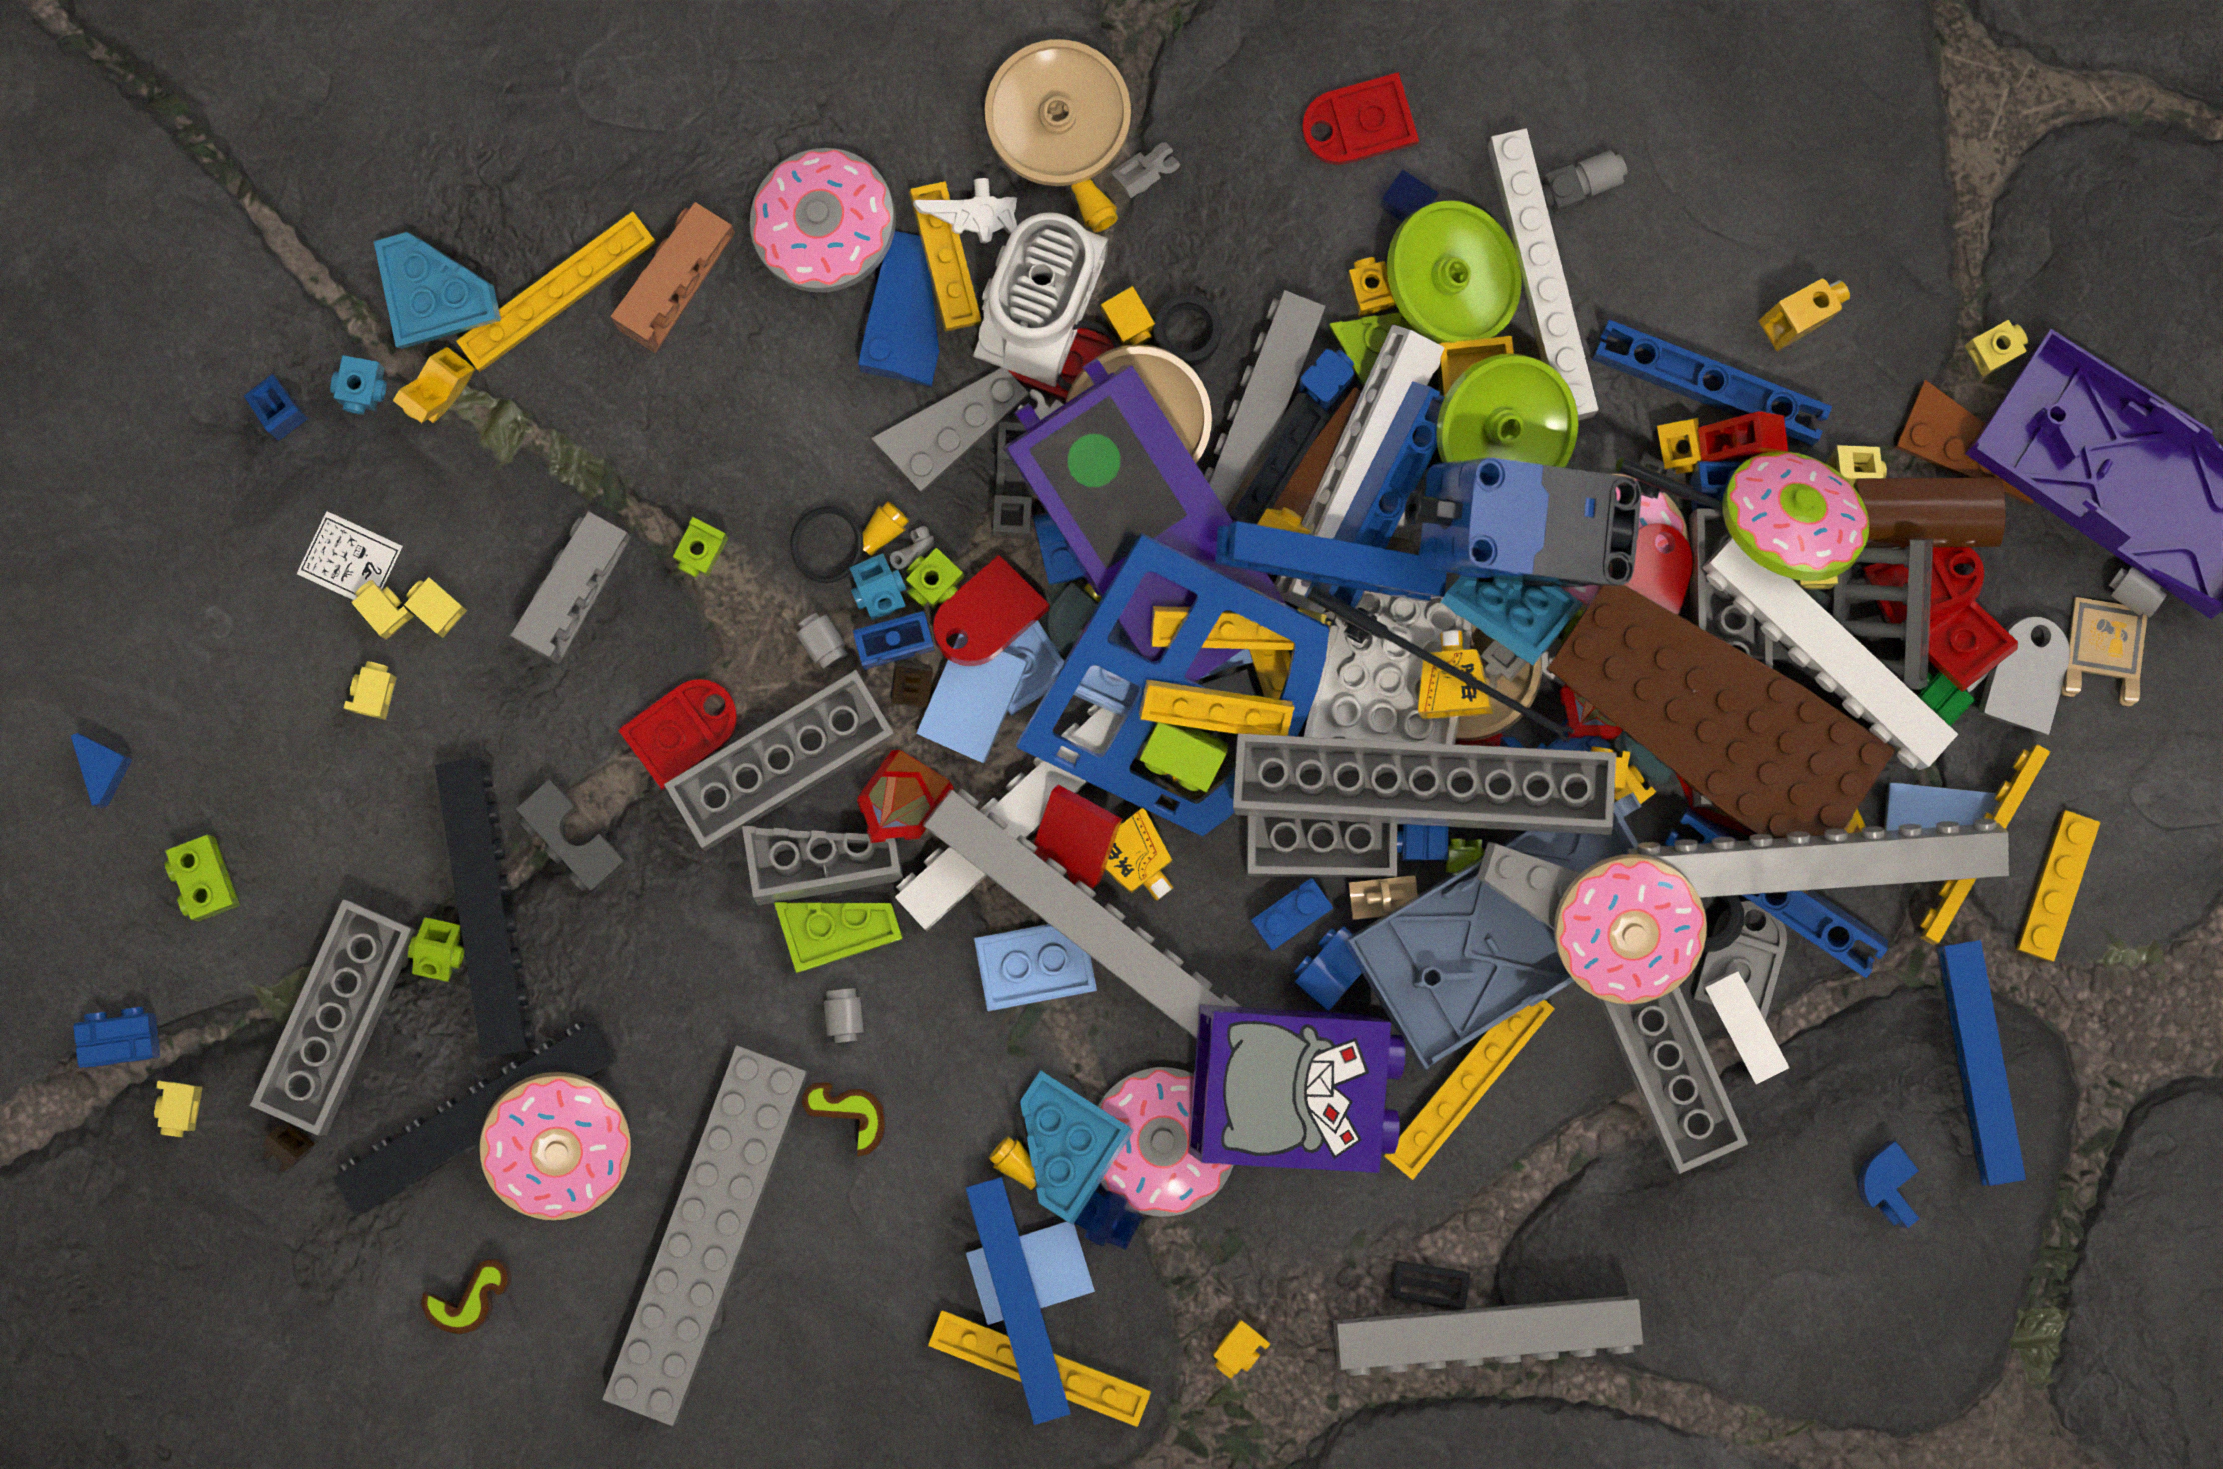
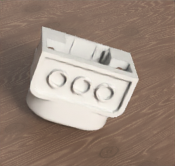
M1059 213L1036 214L1022 221L1011 233L1006 246H1002L995 266H997L993 279L990 278L985 287L982 297L985 300L982 310H984V320L980 327L979 341L973 357L1056 387L1058 373L1059 375L1061 374L1078 330H1073V326L1082 321L1107 257L1109 239L1085 230L1074 219ZM1042 275L1048 277L1051 282L1041 286L1034 283L1032 279Z

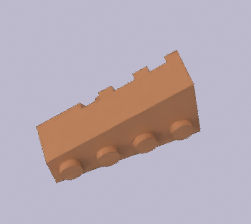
M696 202L690 209L685 208L680 213L675 222V230L669 238H665L656 250L655 257L647 268L642 271L635 284L610 316L619 331L655 354L735 234L731 224Z

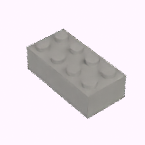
M1247 816L1246 876L1395 878L1397 876V824Z

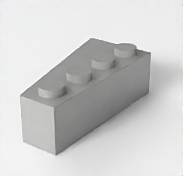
M589 511L584 518L579 517L570 532L571 540L566 548L561 549L556 555L551 566V572L545 581L539 585L532 602L510 635L520 644L558 665L631 539L627 532Z
M742 826L752 894L758 906L904 880L896 838L886 839L885 842L871 843L868 834L826 833V831L811 830V832L785 828L764 829L756 828L755 826Z

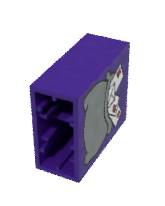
M1200 1004L1188 1153L1201 1163L1380 1173L1381 1154H1394L1398 1146V1112L1396 1109H1385L1387 1079L1399 1080L1403 1074L1405 1064V1042L1403 1036L1390 1034L1391 1022L1375 1015Z

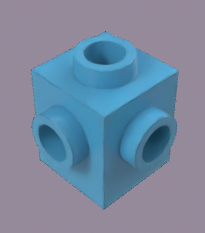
M342 355L339 372L335 371L333 373L330 386L331 393H335L334 399L343 405L342 410L355 414H365V409L376 411L378 402L384 401L387 382L383 380L385 368L379 362Z
M883 553L849 568L857 587L851 589L859 610L866 607L872 620L890 615L895 610L906 606L900 593L907 590L898 569L891 572Z

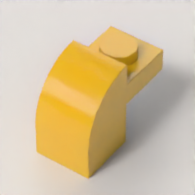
M445 347L429 357L418 378L399 389L393 401L402 407L403 411L411 418L417 419L421 423L427 419L434 423L461 394L475 368L450 348Z

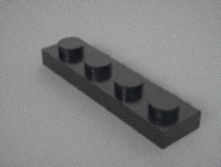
M1297 394L1225 510L1233 522L1238 521L1257 525L1266 509L1273 508L1330 417L1308 394Z

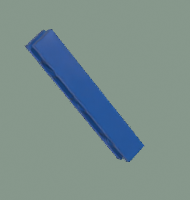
M1608 320L1600 339L1606 341L1610 335L1628 344L1629 349L1625 355L1605 350L1607 343L1600 341L1592 357L1593 361L1737 417L1757 411L1774 414L1771 408L1772 402H1782L1788 408V416L1784 418L1786 436L1812 446L1820 440L1823 430L1818 428L1811 430L1797 423L1795 417L1799 411L1818 416L1816 420L1823 422L1828 419L1832 406L1612 320ZM1639 348L1646 349L1651 354L1652 362L1646 365L1640 364L1634 357V351ZM1703 376H1715L1719 380L1720 389L1718 391L1706 389L1703 385Z
M1412 381L1333 539L1386 549L1405 511L1407 498L1411 492L1415 491L1437 447V420L1445 396L1439 395V391ZM1417 428L1416 435H1415V437L1413 438V433H1414L1415 429ZM1382 495H1383V501H1382V503L1379 505L1380 498H1381ZM1312 581L1304 597L1307 598L1311 589L1316 586L1356 608L1364 591Z
M1238 521L1230 523L1229 526L1222 525L1218 527L1215 564L1423 602L1431 601V596L1443 598L1445 595L1447 572L1427 569L1422 565L1419 555Z
M1688 806L1679 817L1680 823L1686 825V823L1690 824L1703 835L1698 844L1712 843V839L1718 837H1731L1735 841H1739ZM1673 827L1666 835L1665 844L1668 846H1675V842L1678 840H1686L1679 836L1677 830ZM1814 890L1786 891L1787 894L1781 899H1773L1767 893L1742 895L1866 979L1873 970L1875 959L1868 956L1864 960L1852 951L1851 948L1854 942L1860 940L1875 948L1877 952L1874 956L1878 959H1881L1888 950L1887 939ZM1835 926H1841L1848 931L1849 935L1844 940L1838 941L1832 939L1828 932Z
M1981 940L1937 947L1981 1185L1993 1186L2026 1180Z
M1002 1177L966 1187L1033 1423L1036 1425L1069 1415L1071 1413Z

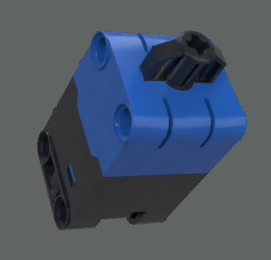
M1499 458L1436 463L1428 470L1425 496H1422L1418 491H1413L1408 496L1405 504V518L1410 525L1422 522L1419 559L1422 565L1430 570L1457 573V575L1519 581L1536 586H1558L1565 588L1585 587L1588 585L1618 586L1628 583L1634 573L1639 534L1641 488L1639 483L1631 477ZM1616 487H1618V489H1619V491H1620V499H1619V501L1616 500V499H1617V492H1616V490H1615ZM1610 562L1613 566L1611 577L1609 576Z

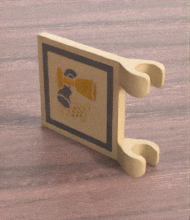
M2075 597L2068 642L2070 658L2061 694L2068 697H2074L2081 691L2082 672L2123 679L2119 703L2129 707L2137 703L2140 698V673L2147 616L2143 613L2139 616L2122 604Z

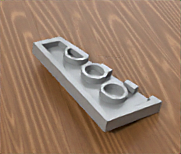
M1002 367L871 439L922 494L1029 396V393L1007 369Z
M1488 842L1477 879L1512 903L1518 904L1528 911L1529 915L1538 921H1542L1554 930L1556 912L1562 896L1569 885L1581 873Z

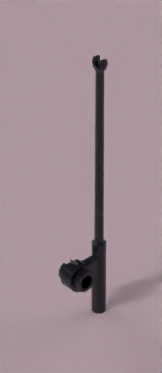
M1623 457L1619 458L1616 462L1615 470L1636 479L1641 488V495L1658 499L1659 493L1663 494L1666 491L1685 500L1690 498L1723 512L1722 501L1693 490L1691 485L1666 476L1667 470L1651 464L1642 466ZM1855 563L1852 565V569L1861 568V566Z
M1316 586L1311 589L1307 599L1345 619L1344 626L1346 629L1343 633L1351 640L1362 644L1365 639L1369 640L1372 635L1379 639L1385 638L1550 729L1563 742L1570 741L1569 738L1563 735L1564 731L1574 734V730L1571 727L1556 724L1388 630V626L1377 621L1378 618L1368 610L1361 607L1356 609Z

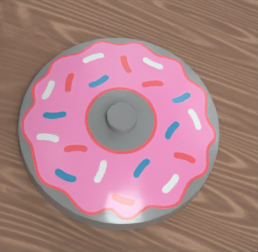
M834 148L806 150L782 161L761 183L754 197L750 213L752 241L758 255L767 268L781 281L794 288L819 293L838 291L850 287L871 274L886 256L893 241L896 227V211L893 197L879 172L863 158L851 152Z
M1168 1067L1150 1068L1135 1072L1114 1085L1098 1105L1099 1108L1134 1130L1102 1179L1101 1184L1118 1202L1136 1212L1150 1216L1165 1217L1181 1215L1195 1210L1207 1203L1219 1192L1232 1171L1234 1165L1201 1163L1188 1153L1194 1083L1193 1073Z

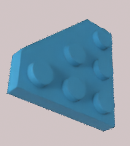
M408 232L374 241L395 346L397 348L404 349L501 321L494 285L428 243Z
M1460 576L1441 601L1442 604L1450 608L1456 615L1466 619L1482 630L1485 635L1495 639L1511 650L1517 657L1524 659L1532 666L1576 616L1583 605V602L1558 586L1523 585L1519 581L1494 578L1492 583L1479 582L1476 577Z
M1040 1070L1020 1101L1028 1134L1027 1142L1031 1163L1037 1182L1038 1201L1042 1206L1073 1225L1134 1130Z

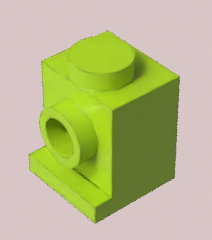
M692 517L690 525L673 558L679 562L677 569L694 578H697L699 573L709 577L729 538L724 532ZM702 543L704 545L703 553L700 555L692 554V545Z

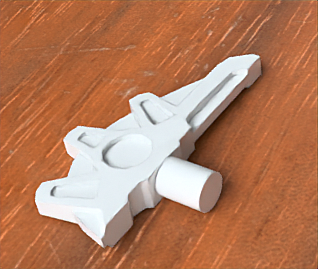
M987 178L974 180L975 197L972 199L913 201V206L919 213L931 214L951 224L952 231L956 234H961L963 230L978 233L981 243H989L992 239V233L1001 228H1004L1009 234L1017 227L1014 217L1017 198L1004 197L996 199L994 196H990L989 180Z

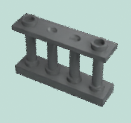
M1933 538L1911 539L1910 546H1906L1905 549L1864 547L1856 562L1904 564L1905 568H1909L1908 583H1904L1903 586L1851 584L1852 566L1837 576L1838 584L1834 586L1833 618L1852 636L1901 638L1902 642H1906L1905 657H1901L1900 660H1878L1894 675H1899L1900 679H1904V684L1909 689H1921L1927 686ZM1850 599L1902 601L1903 605H1907V620H1903L1902 624L1849 621Z

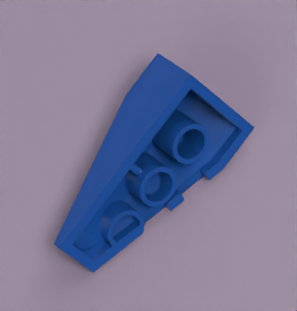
M895 231L891 246L882 262L858 366L860 372L932 387L939 356V343L931 277L920 236Z

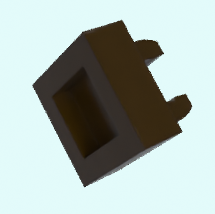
M896 666L891 703L927 709L930 702L934 672Z
M286 1121L270 1133L262 1144L266 1149L264 1152L266 1160L274 1155L282 1162L279 1168L281 1172L286 1171L288 1168L291 1169L309 1154L315 1145L296 1127Z

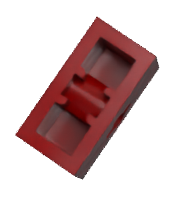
M1757 411L1698 428L1702 461L1745 462L1763 453L1788 452L1783 415Z

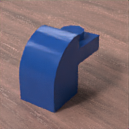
M1044 512L1032 515L1049 586L1085 578L1066 548L1068 543L1049 514Z
M1888 1141L1867 1158L1859 1172L1858 1191L1866 1207L1873 1208L1881 1202L1884 1206L1880 1208V1211L1891 1225L1899 1224L1900 1227L1909 1228L1919 1220V1217L1896 1189L1919 1170L1896 1141Z

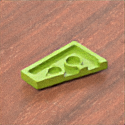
M1400 311L1381 316L1362 317V319L1329 323V328L1340 348L1354 362L1352 366L1353 371L1363 388L1392 324L1420 334L1407 322Z
M774 902L796 973H801L903 939L891 903Z

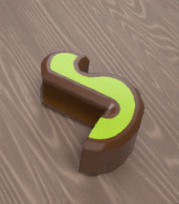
M817 1082L807 1087L801 1101L803 1108L809 1116L860 1119L857 1157L871 1154L881 1144L885 1135L886 1118L884 1106L875 1094L864 1089H849L834 1097L832 1096L834 1085L830 1082Z
M500 1259L480 1262L458 1306L429 1291L423 1292L421 1306L425 1317L439 1329L459 1335L478 1330L489 1320L493 1310L491 1291L494 1290L496 1295H501L508 1291L512 1279L510 1268Z

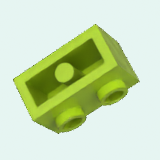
M1156 722L1142 749L1140 760L1145 762V767L1154 773L1164 775L1166 772L1178 778V782L1189 790L1198 791V789L1207 792L1227 754L1228 743L1198 728Z
M205 835L166 850L169 860L164 862L165 869L172 882L177 881L181 895L177 896V901L185 917L189 915L191 920L199 922L240 906L214 836Z

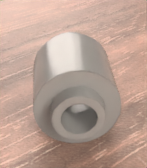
M1612 150L1577 163V167H1575L1584 194H1588L1590 197L1623 184V176L1628 174L1621 154L1615 155Z
M2133 566L2128 571L2121 568L2109 584L2114 589L2111 597L2139 616L2143 613L2150 618L2167 596V593L2160 589L2161 585Z
M814 613L798 624L801 630L796 636L815 664L819 663L823 670L836 664L848 654L844 648L846 643L827 615L819 617L817 613Z
M856 988L826 991L827 1001H823L827 1036H834L835 1043L857 1041V1033H864L861 999L856 996Z

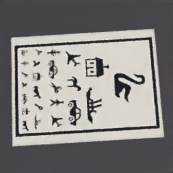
M326 512L297 574L355 600L357 598L356 591L370 580H373L377 586L383 589L403 546L330 512Z

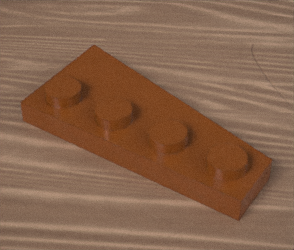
M1924 380L1895 448L1964 478H2000L1965 454L1985 423L1930 382ZM2002 479L2004 495L2028 505L2033 504L2034 500Z

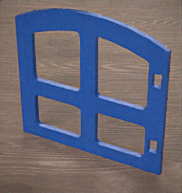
M1140 533L1021 734L1016 747L1203 837L1234 813L1233 801L1236 766L1218 784L1197 800L1184 796L1132 771L1129 767L1156 723L1154 721L1141 720L1139 716L1146 680L1205 688L1187 679L1185 673L1222 612L1231 610L1294 642L1289 671L1279 700L1292 701L1294 705L1287 736L1297 737L1318 691L1326 661L1329 626ZM1147 572H1154L1197 594L1195 601L1172 637L1171 642L1157 661H1150L1108 640V635ZM1091 666H1099L1141 687V691L1102 753H1095L1053 732L1058 719ZM1061 746L1078 753L1075 763L1056 755ZM1161 794L1178 801L1174 811L1156 803Z

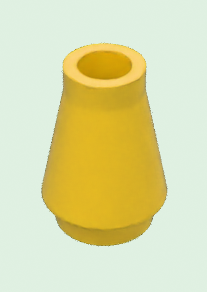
M1091 178L1071 186L1086 227H1090L1094 233H1098L1108 229L1117 221V207L1093 183Z
M887 501L883 507L880 505L877 507L862 533L863 550L871 556L906 530L904 526L909 522V519L891 502Z
M1007 1136L989 1156V1159L994 1163L993 1168L1032 1190L1037 1185L1030 1155L1018 1139L1013 1141Z

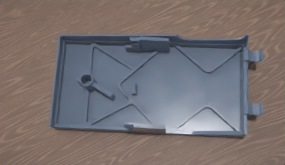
M1633 792L1614 802L1612 835L1524 830L1501 844V846L1582 873L1591 865L1613 856L1626 855L1627 849L1637 848L1638 842L1623 818L1642 806ZM1484 855L1343 941L1397 1032L1403 1036L1406 1047L1420 1069H1428L1432 1064L1528 1005L1533 1007L1574 982L1559 957L1554 930L1542 921H1538L1529 915L1528 911L1518 904L1512 903L1477 879Z

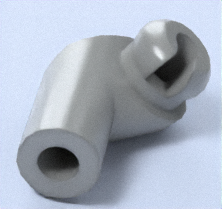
M921 526L910 532V537L914 542L913 545L891 554L890 561L894 568L902 569L910 566L919 556H924L931 549L934 537L930 536L929 529L926 526Z

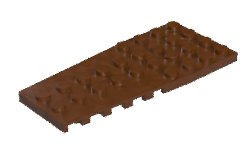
M1626 585L1600 586L1546 668L1550 674L1553 673L1570 687L1569 689L1577 696L1583 697L1599 710L1598 713L1603 717L1611 720L1625 731L1630 739L1637 744H1641L1652 753L1655 759L1667 769L1670 768L1683 778V782L1708 800L1714 807L1754 835L1766 834L1771 835L1772 839L1787 838V834L1791 832H1807L1810 836L1824 835L1826 830H1843L1896 750L1802 685Z

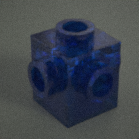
M1108 1190L1106 1196L1094 1191L1074 1223L1087 1230L1084 1237L1102 1247L1108 1242L1126 1250L1143 1217L1127 1208L1128 1200L1111 1190Z

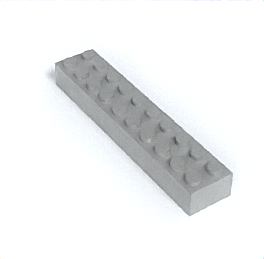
M1238 734L1233 809L1236 815L1612 835L1616 753Z
M736 1045L602 1400L671 1426L678 1423L807 1080L808 1071Z

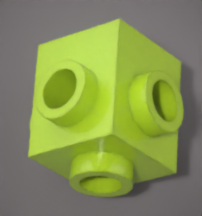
M935 548L926 559L923 556H919L907 569L906 572L909 574V577L906 579V582L911 587L907 593L921 607L928 603L935 609L939 603L942 605L958 591L956 586L964 578V574L940 550ZM931 577L939 579L934 585L927 584V580Z
M425 917L417 936L412 937L409 945L408 957L413 958L412 974L449 982L453 969H460L464 958V947L459 946L461 925Z

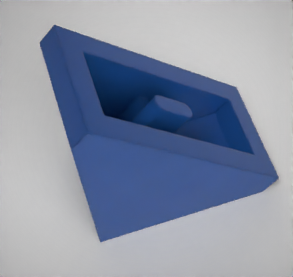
M273 374L244 395L264 428L278 441L308 419Z
M79 733L73 734L71 739L91 804L98 808L107 807L132 759Z

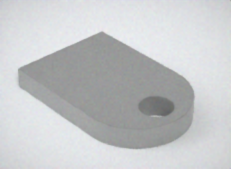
M2042 617L2021 618L2010 623L2005 628L2018 641V649L1989 671L1978 714L2040 735H2049L2069 664V644L2063 631L2054 622ZM2036 626L2040 627L2044 633V641L2039 647L2034 645L2031 640V632Z
M1745 901L1741 902L1744 908V917L1750 910L1760 912L1764 918L1763 927L1755 932L1749 930L1744 923L1739 937L1729 947L1717 952H1705L1692 999L1714 1005L1704 985L1738 969L1764 1020H1766L1786 950L1787 932L1783 922L1753 902ZM1726 908L1718 916L1710 936L1719 934L1726 927L1729 921V908Z

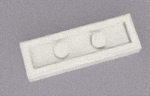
M1738 969L1704 985L1755 1084L1789 1068Z

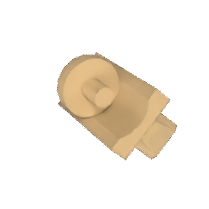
M1415 875L1348 883L1353 920L1383 917L1417 896Z

